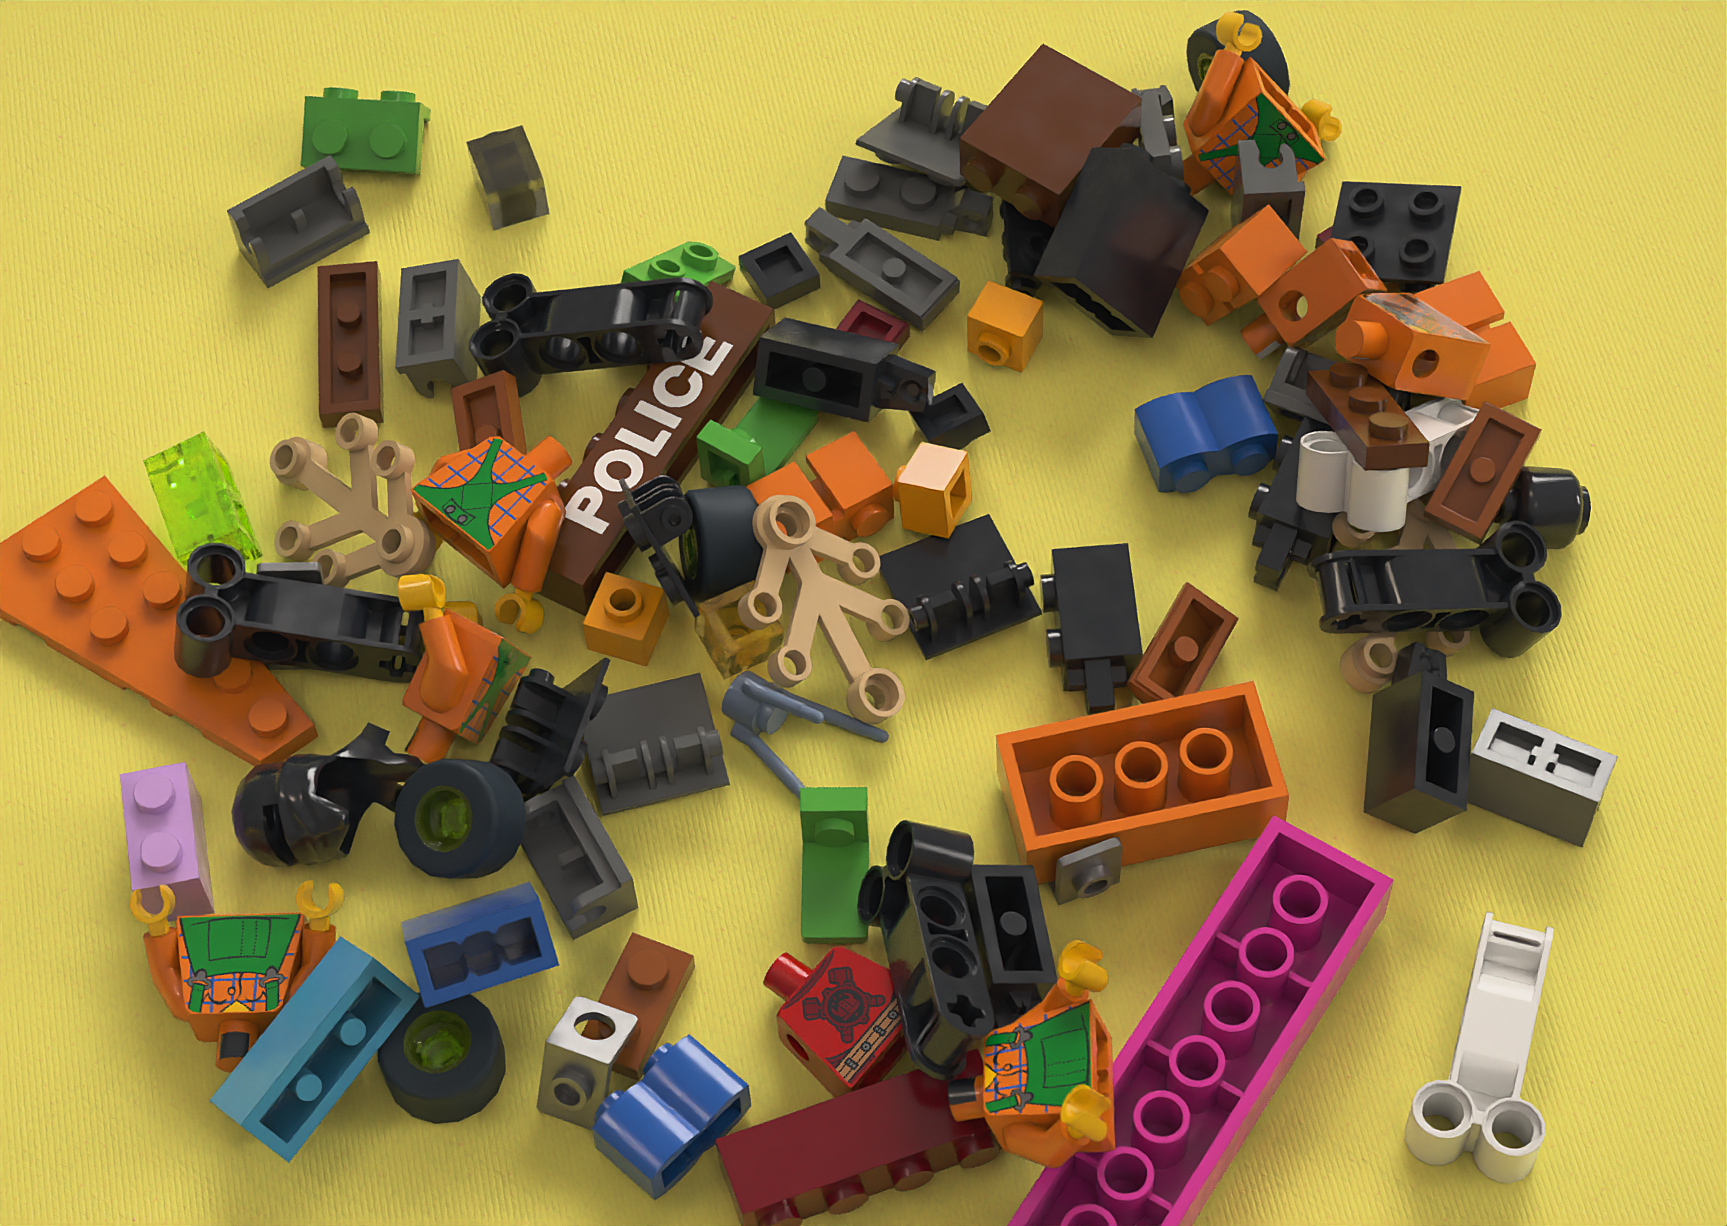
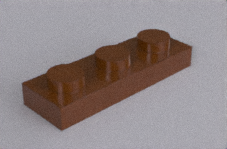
M377 261L318 266L319 417L323 428L337 427L341 418L348 413H357L372 419L376 424L384 423L381 274Z
M1341 362L1331 365L1329 370L1308 371L1306 395L1365 471L1428 466L1430 442L1378 379L1368 373L1366 367L1356 363Z

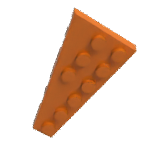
M106 476L98 479L0 543V618L13 626L16 624L21 625L43 638L47 646L117 687L123 690L129 688L148 699L151 706L169 717L175 715L202 731L206 739L254 767L256 765L284 761L319 737L314 723L261 661L232 657L227 669L221 674L210 678H197L188 675L178 667L174 659L176 613L180 604L185 601L187 572ZM197 635L200 637H211L208 635Z

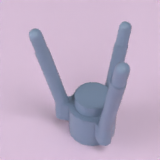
M749 670L742 672L734 679L726 691L722 702L721 710L723 715L735 721L730 735L749 746L799 800L800 787L805 786L758 736L763 731L767 734L775 733L786 720L788 713L815 724H821L825 721L881 743L886 742L889 738V734L885 730L790 693Z

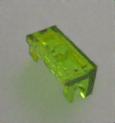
M205 431L143 460L176 556L184 566L187 565L191 552L207 543L230 545L241 553L245 561L248 559L254 561L263 556L230 464Z

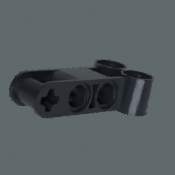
M513 273L500 277L486 288L482 296V304L491 321L483 324L473 333L469 341V350L484 376L501 370L515 376L518 395L521 398L530 393L539 384L543 374L685 361L695 358L700 354L704 344L700 330L703 317L710 313L713 306V295L707 286L699 281L681 277L537 292L529 277ZM679 290L680 293H679L678 301H677V302H674V301H675V297H676V293H677V291ZM687 336L685 347H682L684 337Z
M1506 522L1476 549L1343 550L1319 556L1309 562L1307 566L1309 577L1317 581L1324 613L1319 619V626L1321 631L1326 633L1480 631L1484 643L1491 651L1502 657L1514 658L1521 656L1555 629L1562 617L1561 604L1557 595L1547 585L1540 581H1535L1534 574L1544 566L1547 559V546L1539 532L1525 522Z
M207 543L191 552L187 561L185 601L180 604L176 613L174 659L178 667L186 674L197 678H210L219 675L228 668L232 657L395 683L411 682L423 657L424 642L418 626L425 622L423 610L407 611L409 619L408 625L405 626L401 625L403 613L406 611L401 607L399 597L247 573L245 572V560L241 553L234 547L224 543ZM197 635H208L211 637H200ZM399 636L406 637L404 646L398 645ZM396 656H402L400 669L394 667Z
M903 820L897 824L890 836L885 867L879 865L872 866L866 872L861 882L857 903L858 916L863 924L881 928L906 1046L911 1060L921 1071L930 1077L939 1080H953L959 1077L967 1065L966 1054L974 1042L987 1037L994 1027V1013L963 889L972 870L974 845L971 836L965 832Z

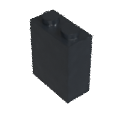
M1127 143L1121 144L1119 148L1092 147L1034 276L1109 334L1153 338L1209 210L1190 195L1191 188L1185 182L1166 175L1152 164L1154 159L1150 153L1138 146Z

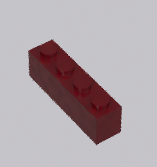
M978 1048L967 1052V1065L961 1075L953 1080L983 1075L984 1062ZM920 1069L715 1139L719 1165L741 1226H800L803 1219L829 1211L832 1215L845 1214L864 1205L868 1200V1196L891 1188H895L899 1192L916 1189L928 1183L934 1177V1173L960 1164L962 1168L967 1169L984 1165L993 1160L999 1154V1150L1002 1147L985 1117L957 1122L954 1119L948 1099V1084L951 1080H939L930 1077Z

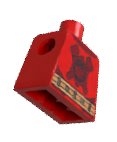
M836 946L827 953L814 970H811L791 954L785 952L774 961L767 971L763 985L786 1001L776 1015L780 1040L834 1098L882 1082L908 1051L890 969L843 946Z

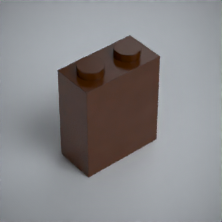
M1043 43L959 138L960 175L964 176L976 189L982 192L990 191L1011 203L1028 219L1040 220L1055 229L1092 147L1119 148L1123 143L1132 144L1140 135L1142 98Z

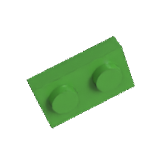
M327 87L323 88V97L305 96L301 152L302 167L307 168L331 155L338 164L340 171L421 175L424 122H430L431 110L421 102H415L416 94L386 90L381 91L380 100L358 99L359 91Z

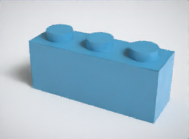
M340 936L209 1101L279 1156L290 1162L420 995L374 957Z

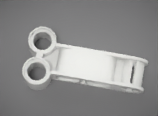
M1438 397L1405 412L1430 442L1427 467L1365 471L1335 432L1318 431L1304 435L1300 440L1296 502L1303 508L1315 512H1347V521L1358 529L1372 532H1389L1400 529L1405 525L1407 503L1436 489L1479 410L1463 405L1462 401L1458 399Z
M1486 911L1448 1081H1432L1426 1083L1417 1091L1405 1127V1142L1409 1151L1418 1160L1429 1165L1442 1166L1454 1162L1462 1155L1463 1151L1472 1152L1478 1169L1486 1177L1496 1182L1513 1183L1522 1180L1531 1172L1545 1137V1122L1541 1113L1531 1103L1520 1099V1093L1554 928L1547 926L1545 932H1540L1492 920L1493 913ZM1441 1115L1448 1118L1454 1124L1455 1129L1439 1131L1432 1128L1425 1121L1424 1117ZM1499 1132L1511 1133L1523 1142L1524 1147L1510 1149L1502 1146L1494 1138L1493 1134Z

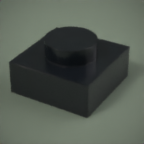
M792 232L738 256L739 268L760 302L771 308H779L820 289V274Z
M963 383L934 396L931 406L924 412L908 411L915 429L923 441L928 444L960 450L970 444L971 441L991 432L984 413Z

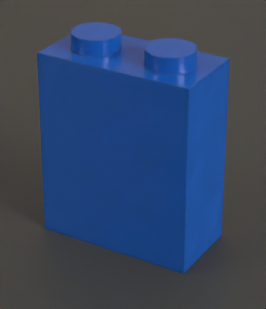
M530 881L401 922L405 945L425 1008L559 966L540 899Z

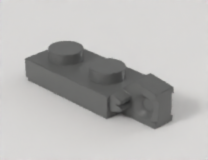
M1160 85V88L1131 89L1132 93L1142 98L1138 147L1152 155L1154 159L1152 164L1163 173L1184 181L1180 145H1177L1173 98L1166 85Z
M842 156L825 200L826 211L837 218L854 220L859 223L866 218L881 228L939 241L941 234H954L955 230L986 237L993 219V197L969 190L966 185L961 187L942 185L932 181L927 174L848 156Z
M819 207L804 222L806 226L805 243L819 253V261L830 272L922 332L960 292V280H958V277L866 218L861 223L852 220L847 225Z

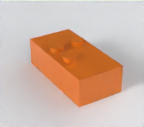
M1254 681L996 735L997 774L1021 865H1034L1037 884L1056 881V863L1059 858L1114 837H1118L1123 846L1121 866L1257 838L1261 836L1273 816L1286 821L1289 793Z

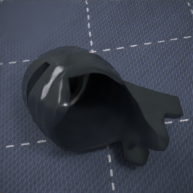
M368 722L361 734L344 748L331 755L296 754L288 757L285 761L256 765L240 781L231 811L235 835L239 844L248 855L259 863L271 867H291L302 863L313 865L318 862L326 863L331 859L348 857L358 825L365 811L375 802L395 812L396 801L403 788V785L398 783L406 782L409 777L425 764L416 756L394 753L385 745L390 731Z

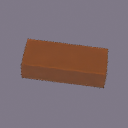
M1186 582L1128 680L1127 686L1141 704L1197 693L1239 618L1189 582Z

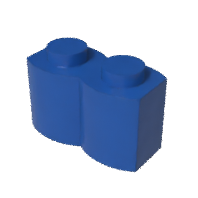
M1238 375L1220 379L1199 388L1195 392L1165 395L1135 409L1134 434L1159 492L1178 491L1180 493H1190L1201 489L1210 479L1217 475L1237 474L1239 476H1248L1255 474L1265 468L1275 458L1277 452L1278 433L1252 375Z
M690 1034L674 1045L666 1043L659 1047L646 1062L643 1069V1079L625 1092L623 1090H616L601 1103L594 1116L596 1123L592 1127L596 1149L654 1200L675 1186L695 1165L701 1155L716 1144L715 1139L726 1136L752 1106L749 1085Z

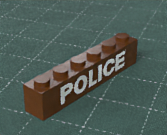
M713 281L709 283L707 288L711 291L714 302L710 313L703 317L700 333L703 336L704 344L700 354L695 358L685 361L648 364L647 372L636 388H628L620 398L615 418L603 434H595L588 443L583 456V463L571 480L566 478L558 485L557 488L566 509V515L542 590L535 593L586 617L605 573L609 572L619 575L638 547L622 520L623 516L616 505L626 499L619 480L624 478L631 490L657 476L672 477L681 485L699 459L697 435L710 419L722 425L754 379L759 338L776 325L774 308ZM687 336L684 337L682 347H685Z

